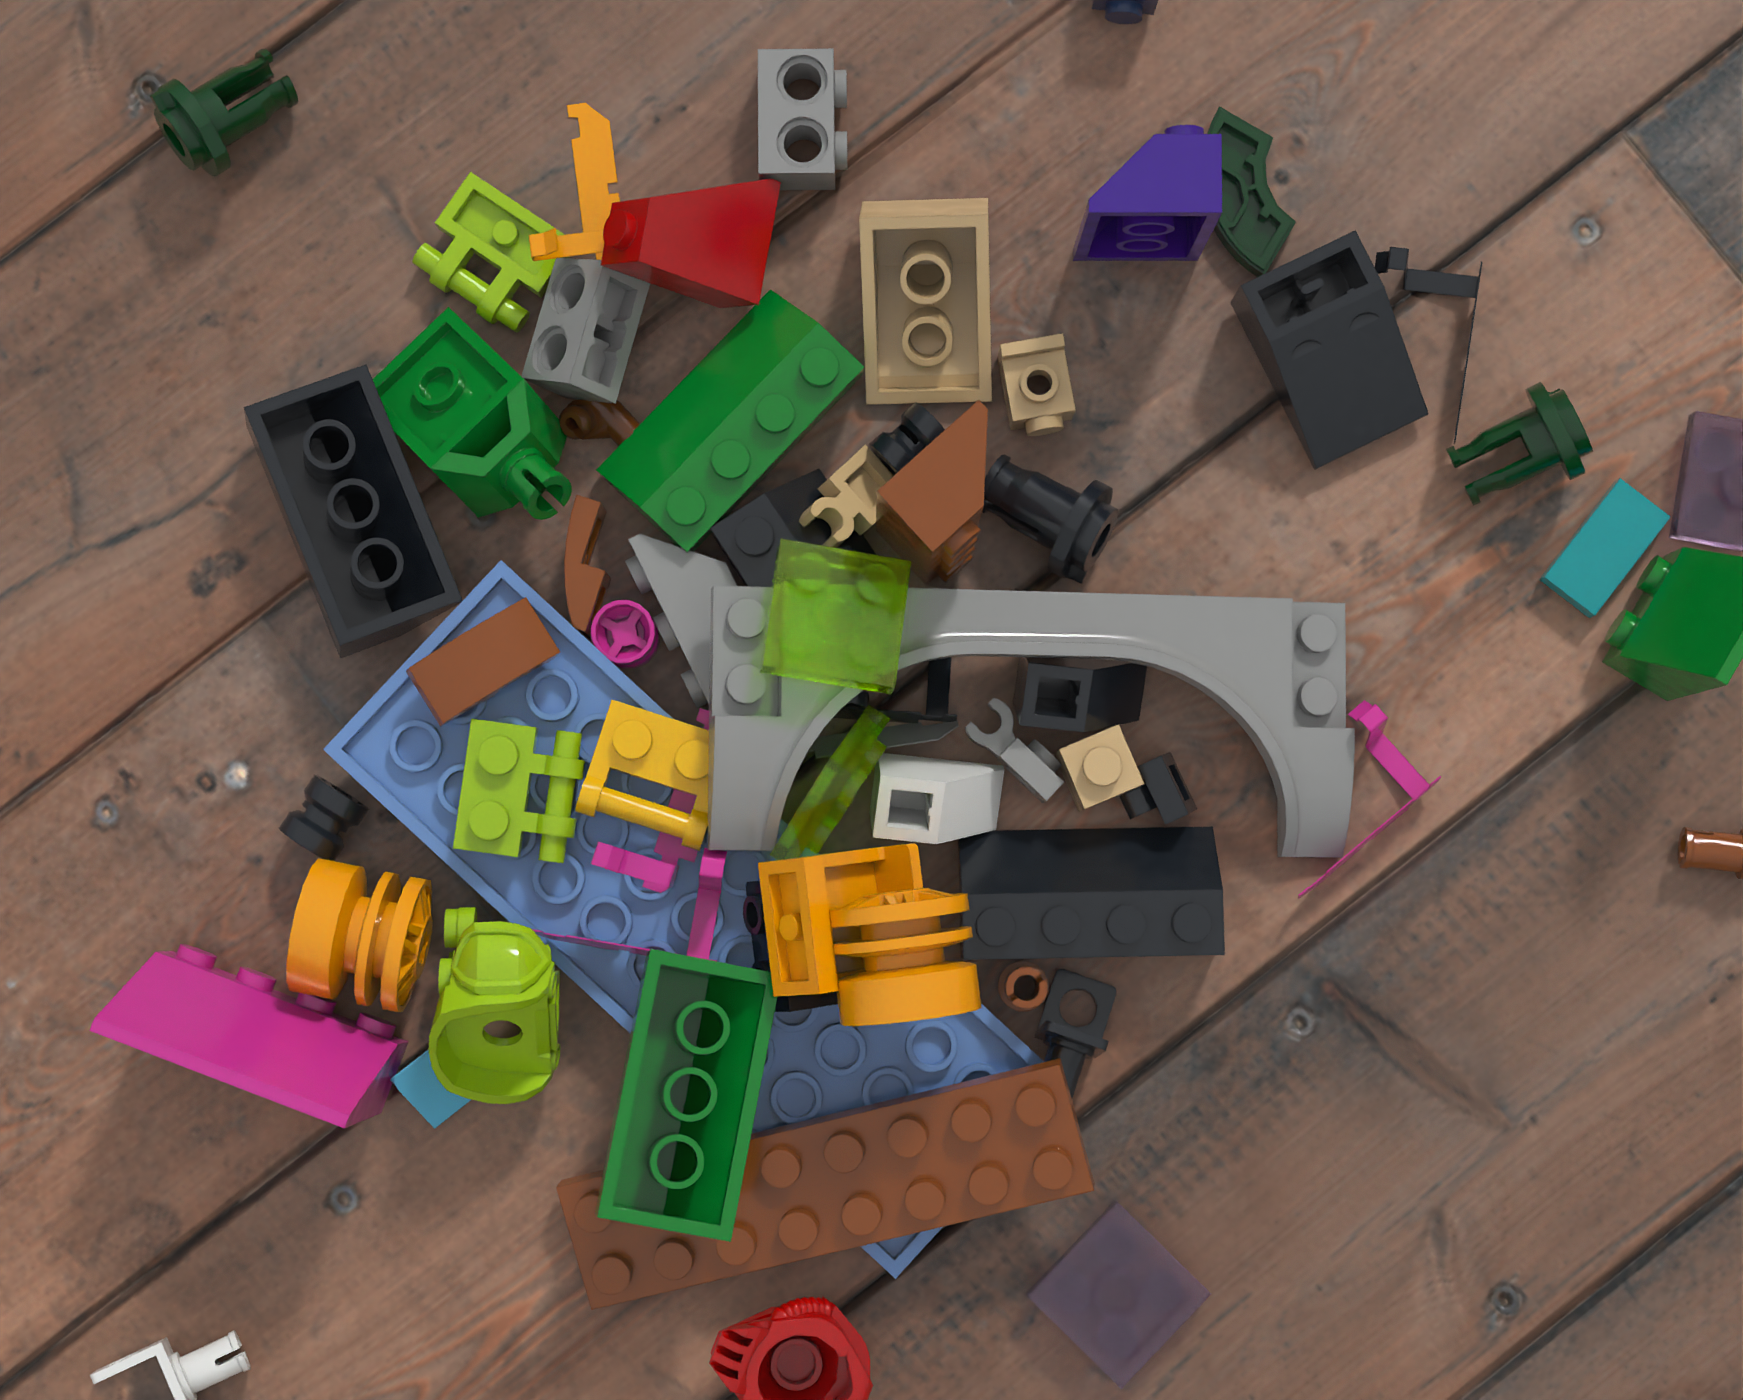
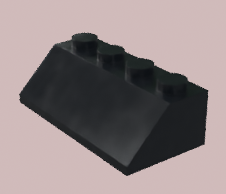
M367 364L244 407L247 429L340 659L397 638L462 602V597Z
M1213 826L993 830L958 839L959 893H968L970 909L960 912V927H972L973 934L972 938L960 942L961 959L1225 955L1223 886Z

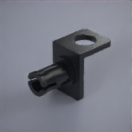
M1059 969L1054 975L1034 1038L1043 1040V1043L1048 1046L1044 1062L1061 1058L1070 1095L1073 1098L1085 1059L1096 1058L1107 1049L1109 1041L1102 1038L1117 991L1111 985L1065 969ZM1082 990L1093 998L1096 1013L1092 1022L1088 1025L1081 1027L1072 1026L1062 1018L1059 1010L1060 1001L1067 992Z

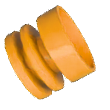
M318 858L309 870L294 914L286 962V982L289 991L336 999L347 982L349 974L353 973L354 995L358 1005H372L381 988L380 1001L382 1009L403 1012L411 998L416 981L423 972L429 952L433 925L431 916V880L410 877L401 893L399 874L384 872L370 898L367 897V877L364 867Z
M929 888L907 889L863 895V897L841 908L830 909L831 927L859 925L861 938L833 943L835 955L863 957L865 969L864 971L838 979L839 991H837L841 1025L866 1026L910 1022L957 1015L982 1008L976 964L964 961H946L943 948L973 937L972 927L941 928L940 915L970 910L968 893L949 894Z

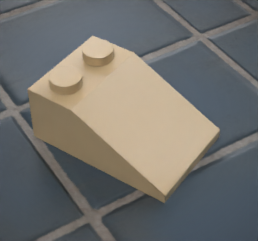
M988 198L862 201L859 225L866 405L909 404L915 402H976L978 400L981 402H992Z

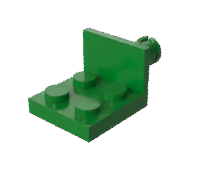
M449 307L373 378L393 431L478 518L513 508L519 501L533 518L539 520L551 518L558 512L543 498L542 494L545 491L549 492L563 507L569 501L572 492L571 483L561 472L554 469L559 464L567 438L561 430L558 417L525 379Z

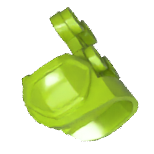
M476 907L446 909L444 945L445 948H456V950L450 951L449 958H441L439 963V999L429 1035L428 1053L432 1069L439 1082L447 1091L461 1097L491 1104H511L526 1101L543 1091L552 1079L554 1070H557L561 1048L558 1043L560 970H555L550 946L545 945L531 928L502 921L477 922ZM494 1021H509L518 1025L522 1031L511 1038H498L488 1034L484 1027Z

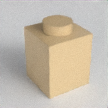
M1119 724L1063 747L1054 753L1055 758L1062 765L1060 770L1078 812L1144 784Z

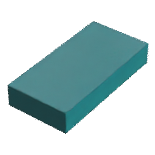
M1620 478L1607 490L1539 580L1585 616L1591 618L1601 609L1670 519V516Z

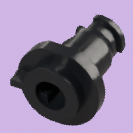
M1005 454L1001 455L985 477L984 507L982 512L987 513L990 511L996 514L1011 528L1052 550L1048 560V570L1062 578H1068L1082 584L1090 568L1106 546L1117 522L1119 511L1110 505L1113 489L1098 480H1094L1081 494L1037 471L1022 469L1010 462L1011 457Z

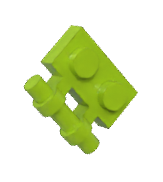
M470 172L435 221L437 228L451 237L453 241L444 254L428 243L422 244L415 253L412 263L430 275L429 282L443 292L448 293L453 290L477 306L476 314L489 323L495 324L499 321L518 333L526 324L530 312L512 300L514 293L520 285H523L542 298L547 290L555 259L532 260L529 235L544 233L554 227ZM556 229L557 236L565 235ZM474 253L500 270L491 285L466 270L467 263Z
M471 719L453 849L520 857L524 832L542 834L538 860L564 863L567 838H574L577 821L575 818H570L576 779L582 780L585 760H579L582 734L556 730L553 756L535 754L538 728ZM532 773L550 776L544 814L527 812Z

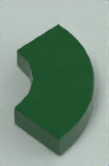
M1219 106L1207 134H1222V214L1214 231L1234 259L1249 272L1259 277L1269 269L1296 221L1277 205L1267 185L1266 157L1273 137Z

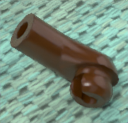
M582 399L574 400L559 415L561 430L568 438L574 440L611 438L617 446L629 438L640 425L618 400H616V404Z

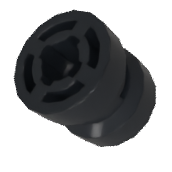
M915 402L901 415V424L892 432H882L869 443V448L888 470L895 475L945 429L922 405Z
M314 775L304 790L306 800L302 805L306 808V811L296 810L289 812L279 829L290 839L322 859L335 861L344 848L343 839L338 834L339 831L346 833L349 827L358 826L369 809L341 788L318 775Z

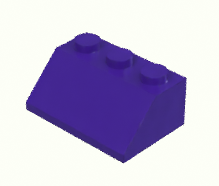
M1176 125L1166 128L1164 134H1154L1088 200L1073 248V261H1198L1222 214V134H1204V129L1196 125Z

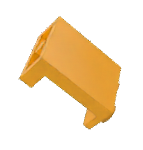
M915 843L758 863L773 996L813 995L839 991L838 979L865 970L863 957L835 955L833 943L861 938L859 925L831 927L830 909L841 908L863 897V895L923 888L919 849Z

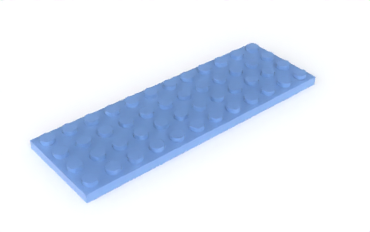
M500 560L323 750L510 923L520 924L550 934L570 935L687 955L699 888L700 866L704 848H708V829L695 862L679 858L677 862L679 869L673 887L660 893L642 887L644 880L591 864L598 842L661 861L662 855L654 852L659 831L600 812H596L595 817L575 812L580 790L587 775L611 700L668 718L672 717L511 568ZM526 597L560 650V653L553 660L500 689L492 698L440 727L406 670L461 634ZM471 719L538 728L535 754L553 756L556 730L582 734L579 760H585L582 780L576 779L570 818H575L577 821L574 838H567L564 863L538 860L542 834L524 832L520 857L453 849ZM612 769L605 786L667 807L674 790ZM532 773L527 812L545 813L550 776ZM782 819L779 823L775 851H727L709 959L752 968L754 964L752 937L744 923L743 904L747 897L746 883L760 881L759 862L820 855ZM539 936L545 945L550 946L554 964L631 1034L646 956L629 953V951L624 950L616 951ZM838 1004L793 1012H775L752 1133L1039 1064L1044 1061L982 1004V1008L976 1011L957 1015L866 1026L841 1025ZM942 1227L860 1247L896 1279Z

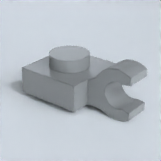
M993 698L988 703V707L1000 718L999 730L992 734H985L975 724L970 722L965 727V732L972 742L989 750L999 763L1041 803H1044L1064 783L1055 774L1062 765L1037 740L1033 739L1026 746L1018 737L1016 739L1013 734L1014 718L1010 708L1003 701Z

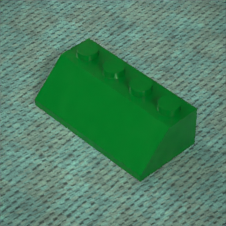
M770 289L760 299L759 305H755L596 471L673 545L681 547L686 553L689 551L694 552L712 533L710 528L728 517L861 378L865 367L817 321Z
M650 949L647 952L595 1215L598 1218L731 1242L777 997L773 996L771 972Z

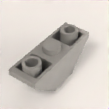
M638 534L628 539L636 555L625 560L641 594L653 589L664 611L653 617L654 622L669 651L681 646L691 667L690 670L682 673L681 677L696 707L699 708L709 703L711 588L714 585H737L725 562L693 551L686 553L681 547Z

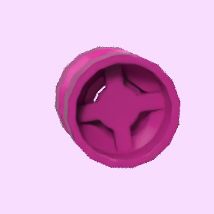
M615 600L604 605L595 615L591 625V639L594 646L615 666L623 669L638 668L648 663L656 654L660 643L659 630L653 617L640 604L630 600Z

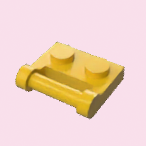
M611 700L587 775L580 790L575 812L595 817L596 812L613 816L683 839L682 846L700 851L708 829L709 730ZM611 769L697 796L691 814L605 787Z

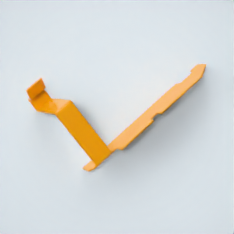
M586 103L567 105L568 117L578 118L580 137L571 141L583 232L557 236L556 228H553L544 233L529 235L531 258L533 261L594 253L596 260L602 259L604 225L610 215L612 203L620 202L619 193L609 194L608 184L618 182L610 121Z

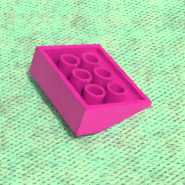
M180 944L177 952H155L97 1014L89 1030L342 1128H347L381 1114L393 1084L390 1079L396 1075L409 1041L393 1035L396 1025L387 1020L360 1012L357 1021L333 1012L337 1002L331 999L299 993L297 998L274 990L277 979L246 967H240L237 975L214 967L217 956L186 944Z

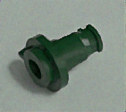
M261 49L256 52L255 59L246 65L231 67L191 92L180 81L172 79L150 95L156 107L154 109V116L162 134L178 158L190 170L194 171L202 167L210 175L218 176L231 167L230 157L226 149L227 146L264 125L282 107L292 108L297 105V92L292 81L286 75L227 110V105L274 78L269 63L273 62V57L267 49Z
M1541 382L1525 389L1532 406L1531 408L1480 432L1470 443L1456 450L1454 446L1446 449L1454 468L1468 463L1519 437L1529 454L1466 485L1465 490L1473 506L1481 502L1480 497L1492 491L1512 488L1559 464L1569 480L1585 474L1580 458L1592 453L1593 448L1572 403L1563 389L1560 390L1559 388L1553 392H1547Z

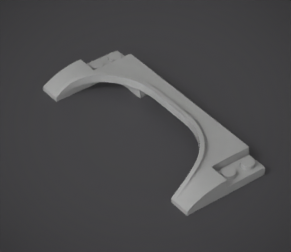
M782 584L780 587L714 585L711 588L707 850L775 851L779 823L786 798L808 750L831 719L861 691L887 675L925 661L948 657L991 656L1127 661L1155 668L1193 685L1216 701L1239 723L1264 759L1277 796V857L1343 858L1351 810L1355 754V728H1346L1345 603L1293 602V598Z

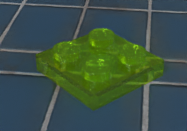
M781 539L777 547L760 673L891 694L896 685L911 561Z
M867 706L826 763L770 853L772 857L777 860L801 857L806 848L815 854L819 853L836 825L839 824L854 801L865 779L868 778L888 746L877 739L889 722V717L872 706Z

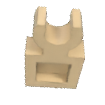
M865 444L818 488L824 497L816 500L802 513L799 523L805 527L815 518L825 520L830 525L832 534L824 542L822 548L826 552L836 549L852 534L853 529L861 536L876 522L877 490L894 475Z

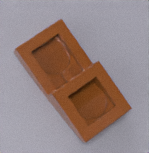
M576 495L566 538L564 560L565 591L572 626L583 636L591 638V625L595 615L602 608L611 581L610 576L605 570L589 566L607 511L601 502Z
M525 597L409 667L406 672L441 727L492 698L505 686L553 660L560 653V650Z

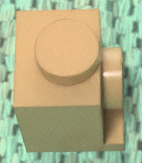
M1063 333L1000 344L997 360L1010 430L1026 428L1027 436H1040L1061 431L1064 429L1063 421L1072 420L1076 409L1065 355ZM1042 375L1046 377L1050 382L1051 389L1043 395L1032 393L1027 386V380L1031 376Z

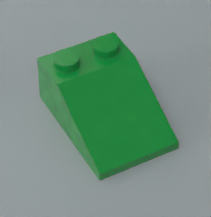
M1682 547L1665 555L1664 558L1656 555L1647 565L1637 582L1636 588L1643 591L1632 612L1624 609L1608 630L1604 641L1610 644L1611 647L1602 662L1666 701L1726 686L1743 659V557Z

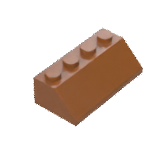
M980 400L976 401L877 490L876 531L926 586L937 576L946 583L972 560L973 556L971 554L975 551L974 545L978 541L976 536L981 532L978 524L984 507L988 409Z

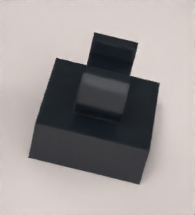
M1171 752L1139 765L1138 768L1146 784L1119 796L1130 819L1157 807L1166 825L1197 810Z

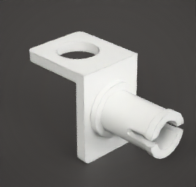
M233 1330L227 1336L182 1357L178 1352H173L166 1337L94 1371L90 1377L93 1384H96L156 1356L174 1399L197 1400V1392L242 1371L246 1372L251 1367L245 1351L223 1362L217 1360L242 1346L237 1333Z

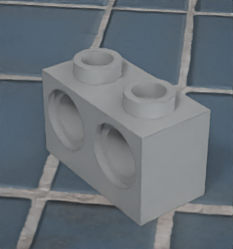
M834 48L757 49L759 180L775 179L781 182L780 190H835V170H848L847 131H835V108H847V70H834ZM798 79H809L820 88L818 93L808 100L794 99L786 92V89L792 82ZM798 140H810L821 149L817 157L808 162H797L791 159L786 151L792 143Z
M556 258L522 377L530 383L567 399H582L616 404L650 283L600 265L601 260Z

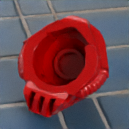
M823 1296L822 1298H796L781 1304L779 1307H770L718 1332L710 1352L712 1356L709 1364L729 1391L735 1393L738 1400H868L874 1386L870 1379V1356L865 1341L838 1307Z

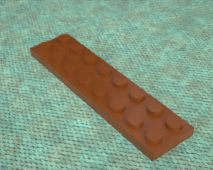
M1061 1058L752 1133L731 1242L598 1218L595 1215L603 1170L563 1179L556 1189L591 1310L1091 1192L1094 1191L1095 1183Z

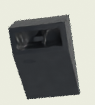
M1356 230L1239 287L1230 303L1314 470L1429 414L1385 287Z

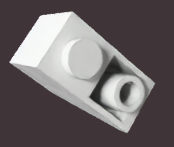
M877 752L869 812L872 837L940 844L996 830L1004 766Z

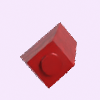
M770 178L614 202L611 205L610 215L603 229L604 248L600 265L718 308L759 305L781 182Z

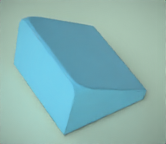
M428 1049L390 1080L398 1091L435 1129L472 1099L461 1097L444 1088L432 1069Z

